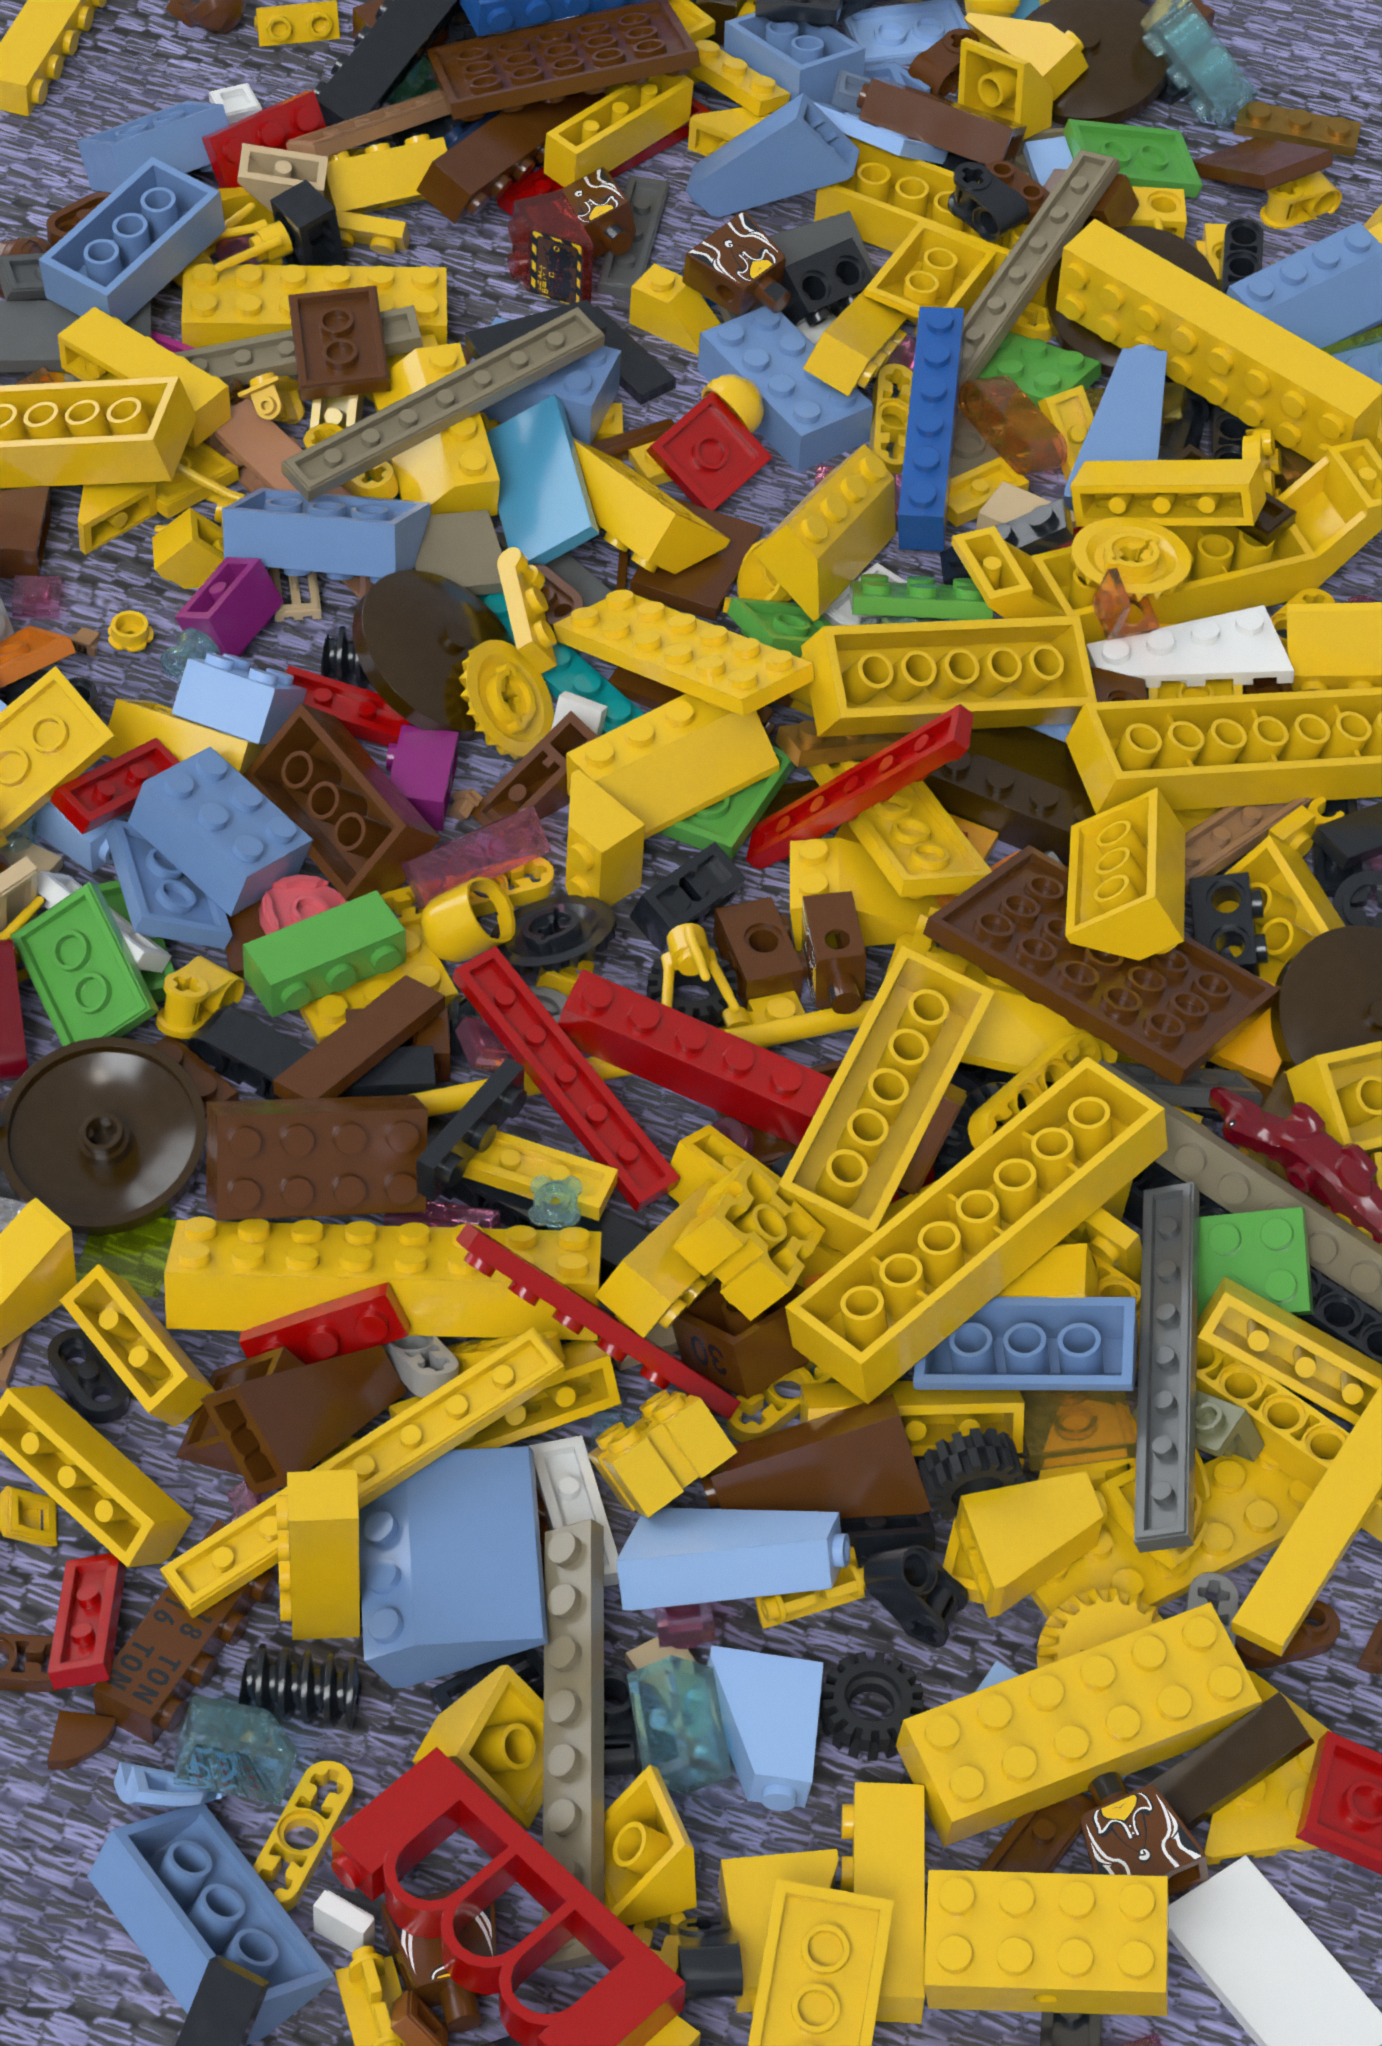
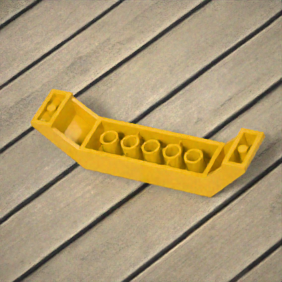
M1368 438L1327 447L1325 456L1278 497H1275L1297 512L1295 523L1267 547L1235 526H1163L1175 533L1188 547L1191 555V569L1183 587L1175 588L1172 595L1161 594L1157 601L1147 596H1143L1139 602L1129 596L1119 600L1118 594L1111 592L1102 595L1099 586H1087L1086 578L1077 576L1076 566L1071 564L1072 546L1030 556L1003 540L995 526L953 535L951 545L987 606L1003 618L1080 616L1085 644L1148 631V624H1180L1262 605L1269 607L1288 602L1303 589L1320 587L1382 530V458Z

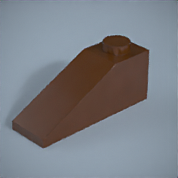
M570 711L483 797L479 805L473 808L470 814L500 843L570 804V796L567 794L566 753L598 736Z

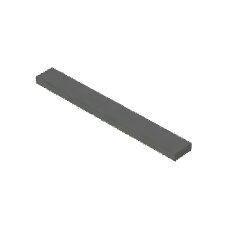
M1194 1181L1144 1190L1134 1543L1140 1553L1194 1545L1200 1193Z

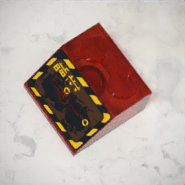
M559 190L513 201V219L508 222V231L512 241V253H509L507 256L508 268L512 278H520L528 292L562 303L573 304L584 300H589L591 303L594 244L563 191Z

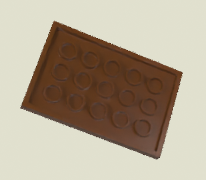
M649 0L426 49L428 65L453 120L460 119L462 121L478 120L484 117L485 113L497 110L516 112L525 108L526 104L538 101L557 103L565 100L567 95L579 92L598 94L606 91L608 86L616 84L640 85L647 82L649 77L657 75L681 76L688 73L690 68L701 66L699 51L668 0Z
M1030 845L931 915L923 932L925 936L939 943L946 951L963 957L981 968L988 976L1000 979L1022 992L1032 1002L1044 1005L1064 1017L1071 1025L1086 1030L1108 1043L1113 1050L1130 1056L1150 1068L1160 1078L1170 1080L1178 1086L1272 1006L1279 991L1275 986L1185 934L1184 942L1177 944L1171 951L1160 955L1154 954L1140 961L1071 944L1065 936L1069 867Z

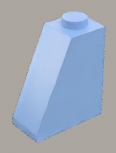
M711 1645L705 1669V1680L721 1720V1733L747 1801L761 1802L766 1808L775 1811H788L794 1807L805 1808L813 1780L824 1662Z

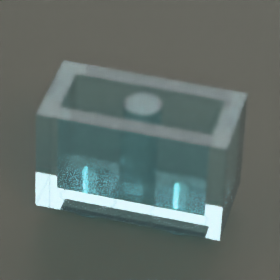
M670 1655L627 1674L643 1771L649 1764L657 1767L667 1789L684 1794L692 1793L732 1776L713 1667Z

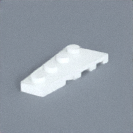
M1264 605L1086 644L1090 667L1093 666L1145 679L1146 688H1160L1163 681H1180L1186 683V687L1205 686V680L1233 679V685H1253V678L1276 677V684L1293 683L1294 679L1292 664Z

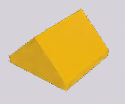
M650 1764L604 1812L605 1907L626 1926L697 1908L694 1848L658 1768Z

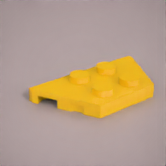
M1247 1670L1262 1699V1703L1279 1692L1255 1672ZM1283 1694L1282 1696L1286 1699L1315 1743L1211 1816L1204 1848L1207 1865L1220 1864L1222 1859L1253 1855V1858L1273 1856L1282 1850L1288 1849L1297 1852L1319 1849L1295 1836L1318 1740L1330 1730Z

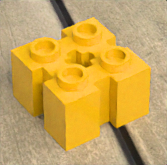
M748 1157L709 1189L695 1211L698 1216L687 1224L673 1248L703 1277L712 1272L722 1282L720 1293L724 1298L752 1321L793 1288L805 1267L802 1261L813 1253L826 1230L796 1201L788 1206L776 1194L780 1186L757 1163Z
M662 1390L650 1397L639 1407L643 1413L640 1415L641 1419L628 1428L625 1427L623 1422L616 1423L596 1438L595 1441L598 1447L587 1455L624 1508L633 1512L636 1510L638 1514L649 1518L684 1492L683 1488L698 1477H705L737 1453V1450L700 1397L693 1395L687 1397L685 1393L673 1391L669 1394L667 1390Z

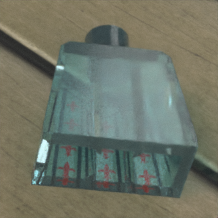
M192 1696L175 1749L173 1782L175 1785L281 1805L298 1752L271 1712L263 1708L233 1703L225 1698Z

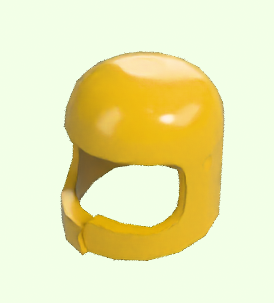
M479 876L434 897L428 902L421 915L422 934L426 944L438 958L450 963H460L472 959L494 946L497 947L510 941L515 934L516 928L513 912L515 909L501 886L489 878ZM471 891L487 894L494 903L499 914L497 916L500 927V937L498 939L491 938L478 923L470 903L469 893Z

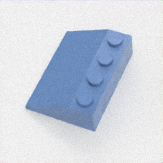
M529 1446L450 1450L359 1510V1562L364 1662L392 1688H406L548 1644L534 1452Z

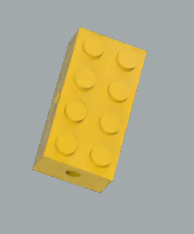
M956 1870L928 1871L924 1989L928 2009L1168 2016V1876Z

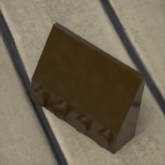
M1026 726L972 729L970 735L971 743L968 751L957 761H949L932 771L923 780L947 813L999 832V841L1021 850L1028 845L1043 853L1051 850L1055 852L1061 862L1069 867L1071 826L1096 815L1067 743Z

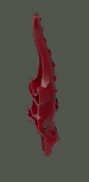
M1214 1087L1210 1090L1209 1104L1222 1116L1224 1122L1222 1128L1223 1136L1228 1142L1252 1149L1256 1153L1266 1154L1270 1160L1279 1162L1285 1169L1288 1180L1295 1188L1305 1193L1309 1191L1330 1206L1334 1213H1341L1348 1217L1355 1227H1363L1372 1234L1375 1242L1382 1243V1190L1373 1180L1378 1168L1359 1145L1348 1143L1342 1146L1326 1132L1325 1122L1308 1104L1297 1102L1292 1106L1291 1114L1284 1119L1262 1111L1254 1102L1226 1088Z

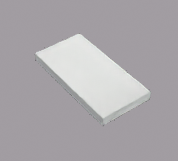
M1246 1855L1169 1905V1940L1258 2046H1382V2013Z

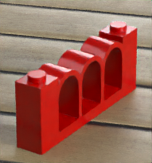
M438 1747L434 1748L331 1835L333 1860L331 1867L341 1883L352 1891L358 1887L372 1902L384 1893L387 1912L395 1924L410 1935L427 1939L441 1937L443 1965L452 1980L469 1992L484 1995L499 1993L501 2023L511 2038L523 2046H644L684 2010L686 1982ZM459 1828L493 1859L456 1892L444 1899L428 1901L415 1898L404 1891L399 1883L408 1871ZM516 1882L551 1914L519 1944L502 1955L491 1957L475 1955L463 1948L456 1938L469 1922ZM573 1937L610 1971L572 2006L557 2013L543 2014L533 2012L522 2005L514 1994L524 1980Z

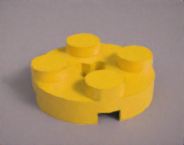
M1265 428L1246 430L1247 436H1243L1242 459H1262L1265 492L1274 498L1278 497L1281 494L1280 488L1275 489V475L1282 474V456L1280 448H1275L1273 430Z

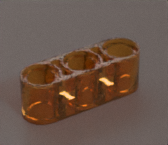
M1000 375L963 383L959 392L961 411L1017 474L1027 475L1059 469L1065 464L1067 459L1065 438L1010 377Z

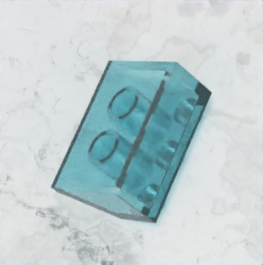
M1157 0L1140 22L1141 27L1147 33L1142 37L1143 42L1155 57L1163 55L1170 65L1165 70L1167 75L1178 89L1181 90L1186 87L1194 98L1189 104L1203 122L1210 119L1211 122L1220 126L1259 95L1191 0Z

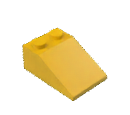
M920 220L864 290V296L916 318H919L920 307L964 308L965 317L992 278L997 251Z
M839 837L790 841V915L795 951L802 949V896L852 891L864 946L896 944L898 937L904 932L914 936L920 914H928L931 905L940 908L936 901L939 895H927L922 899L900 897L861 843ZM838 932L831 933L825 938V942L829 947L838 948L835 934H839Z

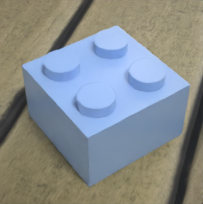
M207 653L205 659L188 658L171 714L256 744H268L299 704L303 703L307 689L293 685L294 676L270 668H267L266 671L250 668L251 661L224 653L223 656Z

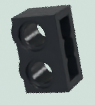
M307 180L300 182L270 200L274 221H281L293 246V253L282 257L288 265L346 266L335 207Z
M849 238L784 268L781 285L791 292V297L781 311L795 326L807 322L811 328L832 316L831 310L840 307L844 311L873 279L853 238ZM837 275L843 280L844 284L838 279ZM803 290L809 294L811 299L804 294Z
M713 842L643 893L629 917L647 939L662 952L668 948L667 935L673 928L684 923L700 925L715 914L716 908L724 907L734 899L746 877L717 843Z
M1249 872L1189 879L1195 941L1219 955L1229 946L1243 948L1244 951L1238 957L1226 959L1260 977L1259 964L1268 963L1265 934L1256 935L1255 919L1264 918L1261 888H1251ZM1225 901H1234L1240 904L1236 910L1229 913H1222L1216 910Z

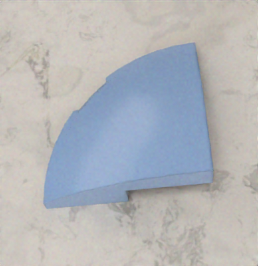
M182 1752L180 1774H178L179 1763L176 1772L120 1762L114 1779V1786L119 1798L126 1804L163 1808L200 1805L223 1798L227 1795L225 1793L231 1791V1783L235 1784L238 1775V1763ZM200 1760L203 1761L205 1774L202 1772ZM208 1762L214 1764L212 1766L216 1778H220L222 1776L224 1779H227L224 1781V1783L221 1782V1779H216L219 1792H215L216 1788L210 1764ZM217 1766H226L230 1774L229 1778L227 1776L225 1768ZM218 1768H220L221 1771H225V1772H222V1773L220 1774L217 1770H218ZM226 1787L230 1788L227 1792L223 1791Z

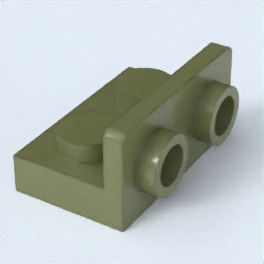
M1196 1390L1195 1448L1217 1457H1232L1234 1454L1254 1462L1265 1444L1247 1410ZM1137 1406V1408L1134 1410V1412L1132 1413V1417H1133L1134 1421L1136 1422V1424H1137L1138 1406Z

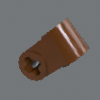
M962 28L947 32L938 42L915 57L909 67V75L915 79H920L931 87L930 94L942 98L949 93L954 94L959 87L961 40L967 37L980 42L978 35L971 30Z

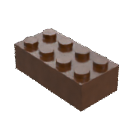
M299 704L243 774L251 784L313 839L307 853L308 856L347 901L375 890L382 895L388 891L399 889L440 840L439 835L338 718L306 704Z
M415 1095L207 1102L206 1205L216 1220L426 1212V1197L417 1192L416 1159L427 1148L428 1109Z

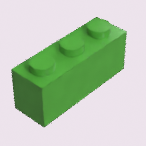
M377 890L243 944L244 978L272 1018L290 1010H298L309 1002L334 992L344 991L355 983L379 973H387L395 967L406 963V930Z

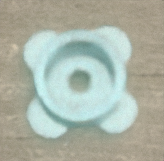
M540 1175L532 1180L530 1189L534 1194V1204L529 1209L528 1215L533 1224L537 1226L571 1227L580 1221L581 1212L578 1209L577 1199L582 1193L583 1187L578 1178L568 1176L564 1180H550L547 1176ZM553 1197H558L561 1200L557 1205H553L550 1201Z

